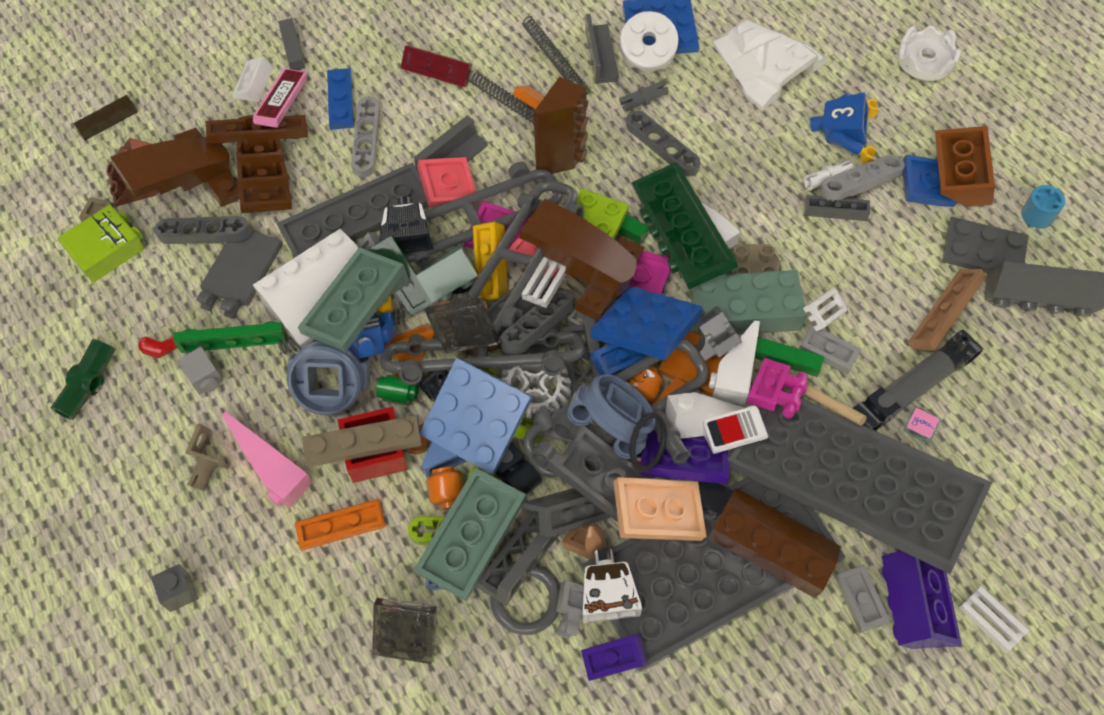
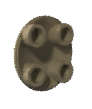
M739 244L735 246L732 253L737 261L738 268L731 270V274L780 271L779 258L775 254L774 247L769 244Z

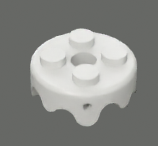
M651 11L642 12L631 17L623 26L620 35L619 46L625 64L630 68H638L644 73H652L656 70L667 68L671 64L678 47V33L671 20L665 15ZM649 35L653 36L656 42L653 45H645L642 39Z
M911 26L902 39L897 53L901 68L910 76L925 81H935L947 77L953 72L961 50L956 49L955 32L947 30L945 33H941L934 26H928L924 30L917 32L916 27ZM926 54L931 56L932 58L928 59L925 58L923 55Z

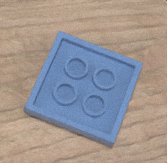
M456 358L420 431V435L488 473L495 474L533 396L460 358Z

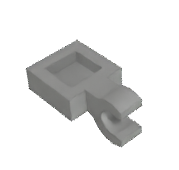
M567 580L560 584L556 612L564 614L558 627V636L569 639L571 635L577 636L579 619H583V585Z

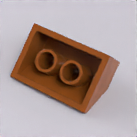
M988 126L935 130L941 194L965 207L992 205L995 181Z

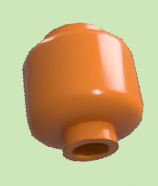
M453 466L432 470V475L426 480L430 503L441 505V510L450 509L464 486L462 473L454 470Z

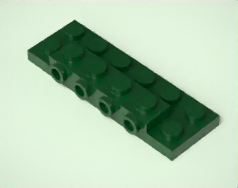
M677 162L631 182L633 190L643 207L639 211L644 223H651L648 228L654 240L660 239L657 245L662 256H669V259L666 261L672 274L678 272L688 290L738 268L736 259Z

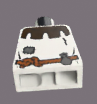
M610 548L596 550V565L585 567L583 623L640 617L642 606L628 563H614L613 552Z

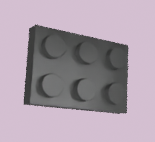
M951 217L948 224L942 262L968 269H982L984 273H987L988 269L1003 261L1025 263L1029 235Z

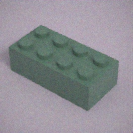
M798 270L720 275L691 288L689 291L691 303L702 306V315L718 306L738 335L744 334L754 320L760 321L758 333L800 331L807 316L803 309L805 305ZM695 323V333L701 335L700 329Z

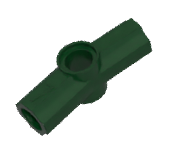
M92 339L80 363L73 365L67 372L66 386L50 408L60 416L74 420L89 396L96 395L99 385L104 384L103 373L116 349L102 341Z

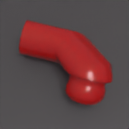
M174 335L162 342L150 337H142L138 342V348L143 354L155 358L167 355L176 350L177 346L173 342Z

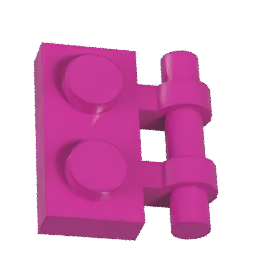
M764 358L748 395L747 403L773 412L776 405L779 404L784 407L783 416L792 418L801 406V395L805 394L807 390L808 375L804 372H799L797 376L790 375L791 366ZM786 387L790 388L791 392L787 393L782 390Z

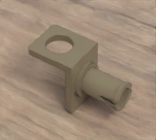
M198 423L185 452L197 461L187 485L205 491L213 468L219 466L229 469L230 465L222 460L202 454L211 430ZM201 433H202L201 441H200L199 445L197 446L198 438H199V436H200Z

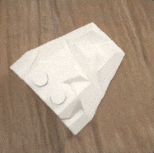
M744 19L713 41V45L722 60L733 71L734 79L738 80L742 85L744 95L762 110L779 98L782 86L805 69L812 74L828 62V58L811 45L748 19Z

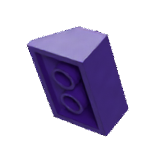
M903 551L883 555L882 575L887 583L889 594L887 602L892 611L894 621L893 634L898 642V646L910 649L962 646L947 572Z

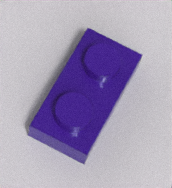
M640 634L581 650L588 681L648 665Z

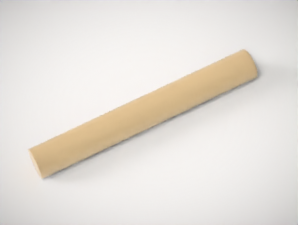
M808 385L805 394H803L860 426L866 421L864 414Z

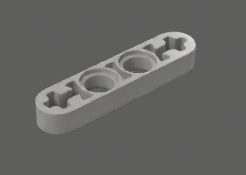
M364 97L357 104L351 164L355 175L362 178L372 175L375 170L380 107L377 99L374 97ZM368 106H372L370 108V116L366 114ZM366 124L373 125V128L369 131L361 130V127ZM364 143L371 144V147L367 150L359 149ZM362 158H365L367 164L364 168H360L362 166Z

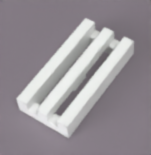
M544 257L523 290L522 299L547 308L566 276V266ZM559 269L557 275L555 276L542 299H540V295L542 294L543 290L547 287L555 270Z
M835 287L826 291L803 308L805 313L811 312L812 315L808 318L810 322L816 321L817 325L814 326L816 331L823 329L847 311V307ZM833 296L834 299L821 309H817L818 305ZM835 305H838L839 309L825 319L822 318L821 315Z
M982 586L959 607L1006 653L1029 632L1023 624ZM978 597H980L993 611H995V612H996L1009 626H1011L1017 633H1015L1010 627H1008V626H1007L994 612H992ZM973 604L996 625L1010 639L1009 642L970 605Z

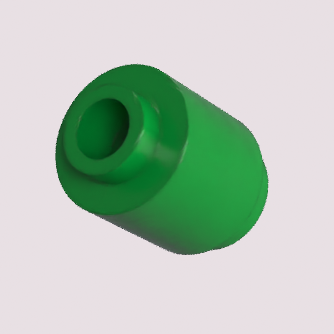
M394 375L380 376L376 387V396L382 398L383 401L408 406L412 401H416L419 392L418 385L406 384L400 379V376Z

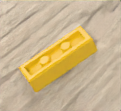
M494 221L473 226L474 261L478 276L505 234V227L501 223ZM501 259L477 299L485 298L486 302L497 301L508 292L506 259Z

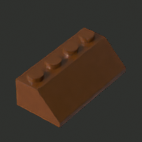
M559 77L533 112L536 170H546L555 174L572 170L578 162L582 163L585 160L588 152L586 149L588 138L586 133L588 123L586 110L589 103L586 100L587 88Z
M737 488L733 491L708 537L710 540L813 598H816L824 591L837 564L841 546Z

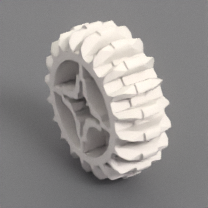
M541 364L508 366V370L503 369L501 372L502 378L500 380L512 386L519 380L522 386L520 390L533 396L525 412L526 417L529 419L532 416L534 417L544 407L561 409V407L568 404L567 398L571 397V380L567 378L568 372L566 369H563L556 376L545 374ZM551 380L557 386L553 396L549 394L547 389Z

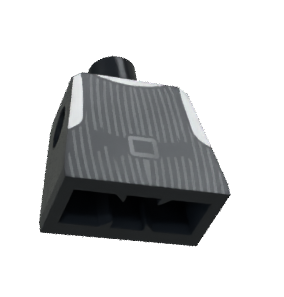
M403 196L398 199L396 206L385 208L379 241L392 234L404 254L434 250L421 203H413L410 197Z

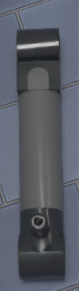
M962 329L951 337L943 347L887 387H880L869 395L865 401L858 403L852 409L866 416L864 426L877 431L894 419L898 412L961 366L965 367L983 352L984 348Z
M447 370L429 371L418 382L421 390L432 402L436 400L449 374ZM511 442L495 474L502 482L527 495L539 486L543 480L534 466L524 459V455Z

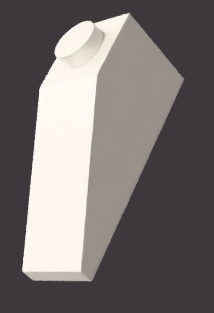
M754 320L740 337L742 343L725 355L719 363L717 373L711 372L709 388L714 389L712 398L745 405L749 394L760 321Z
M695 392L668 396L665 415L672 427H676L680 432V439L704 436L703 420L744 409V407Z

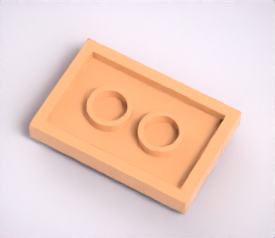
M617 477L614 480L620 538L702 541L707 537L697 481Z

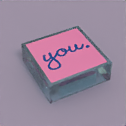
M915 406L903 432L929 444L941 418Z

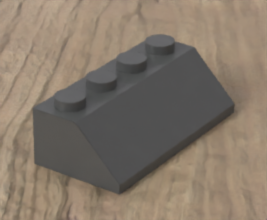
M1003 261L987 270L985 301H992L993 306L1010 307V304H1018L1022 310H1037V307L1047 308L1048 313L1060 314L1064 313V310L1074 311L1075 316L1089 317L1092 313L1100 311L1104 307V272Z

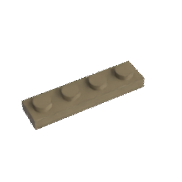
M416 415L302 437L304 459L307 468L422 446Z

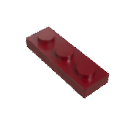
M405 45L400 68L467 87L472 63Z

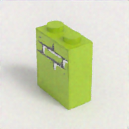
M110 204L57 238L92 283L145 249L140 241L144 238L135 226L130 228L128 226L130 221L123 211L119 210L116 212Z

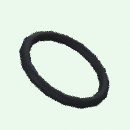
M656 412L647 413L640 418L634 427L630 439V460L634 468L640 472H647L654 468L661 459L666 446V423L663 417ZM654 418L660 425V445L654 459L648 465L642 466L636 458V441L644 423Z

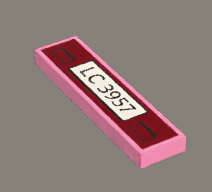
M284 68L253 115V123L277 128L305 84L307 72Z

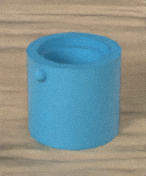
M1049 185L1036 187L1022 208L1021 215L1023 220L1032 228L1044 229L1050 227L1063 209L1065 197L1055 187Z

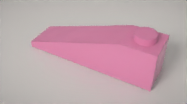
M225 411L221 416L263 485L268 490L266 496L277 506L283 503L290 509L312 484L310 477L304 470Z

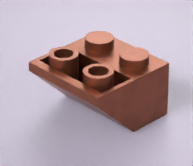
M129 138L124 146L119 148L118 154L152 143ZM109 162L106 173L110 180V193L113 195L114 206L150 198L158 193L156 189L135 198L112 165V162Z

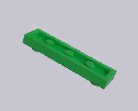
M268 321L264 324L203 330L186 329L182 332H174L173 342L181 353H188L199 347H202L204 351L272 345L278 344L279 340L283 344L284 339L287 342V333L282 322Z

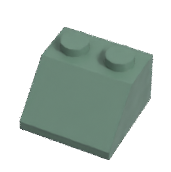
M461 243L421 267L416 277L433 303L436 300L440 302L446 301L454 295L452 291L460 286L462 289H466L474 284L478 271L464 244Z

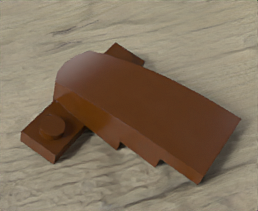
M253 115L239 117L238 119L205 121L208 144L237 142L236 160L241 213L291 210L292 201L280 139L307 138L308 129L305 115L284 116L277 128L254 124Z
M196 127L174 135V140L154 143L110 156L112 165L135 198L156 189L162 195L180 186L185 192L204 183L221 207L239 200V188L237 182L230 174L229 153L223 144H208L207 137H203Z
M544 199L522 227L519 235L520 239L543 248V257L566 266L565 274L589 283L576 302L575 310L597 321L603 316L612 300L617 299L627 290L636 271L637 262L643 255L645 248L624 237H621L617 242L587 220L547 199Z

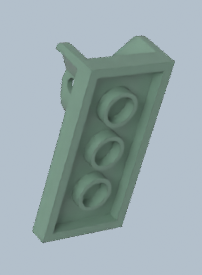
M359 247L299 324L298 329L300 333L346 352L376 310L386 302L387 298L404 286L408 287L409 278L404 264Z
M474 468L413 571L467 602L519 510L524 507L523 502L528 501L526 494Z

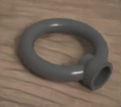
M537 565L529 576L536 577L544 583L549 592L550 599L548 609L540 619L530 623L515 621L505 612L503 604L490 596V605L494 617L501 626L512 633L519 635L539 633L548 628L559 614V612H556L560 590L559 585L547 570ZM504 574L491 576L487 583L498 589V585L505 576Z

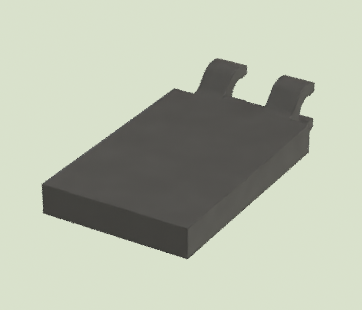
M251 231L250 236L244 241L226 242L200 285L202 291L197 297V302L202 303L200 308L211 311L216 300L220 297L224 299L220 305V309L225 310L223 315L234 319L241 304L250 305L256 294L253 284L266 276L283 245L282 241Z

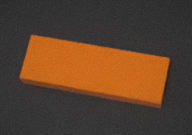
M379 499L295 522L301 551L386 527Z

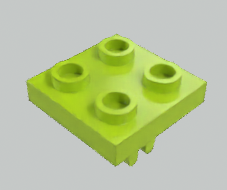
M582 188L576 203L584 207L583 219L595 225L613 239H615L629 210V204Z

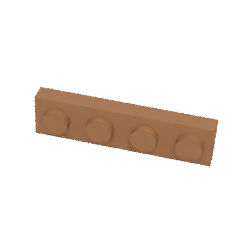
M959 269L908 341L911 348L926 351L936 350L986 278L982 269Z

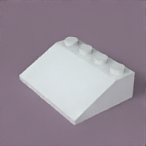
M341 229L330 234L322 241L253 284L262 303L278 322H282L285 330L301 348L315 339L301 334L298 329L299 324L358 249L356 244Z

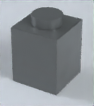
M180 564L151 576L159 603L169 612L198 600L191 576Z

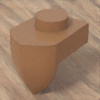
M596 524L570 530L562 540L564 549L587 559H594L596 550L607 548L605 533Z

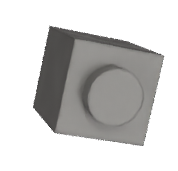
M202 347L177 360L199 395L204 392L213 391L223 381Z

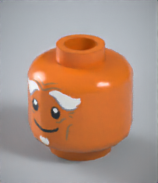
M650 366L626 382L637 389L648 403L651 404L655 401L662 387L663 380L658 374V370L654 366Z

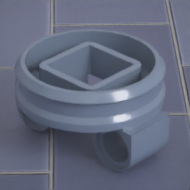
M319 341L312 342L300 349L298 353L291 355L288 359V389L295 401L312 413L319 415L342 413L355 403L362 389L368 390L370 386V358L358 359L349 349L343 352ZM316 367L338 368L339 390L314 389L313 387L317 382Z
M604 374L594 377L592 383L587 385V387L581 385L572 396L567 414L569 420L578 426L588 425L594 419L605 431L616 438L614 444L616 454L621 458L630 459V439L634 427L640 418L647 413L653 412L644 396L631 384L619 377ZM578 405L585 406L586 410L580 409ZM654 418L646 421L639 432L636 441V456L645 448L648 433L652 432L655 428Z

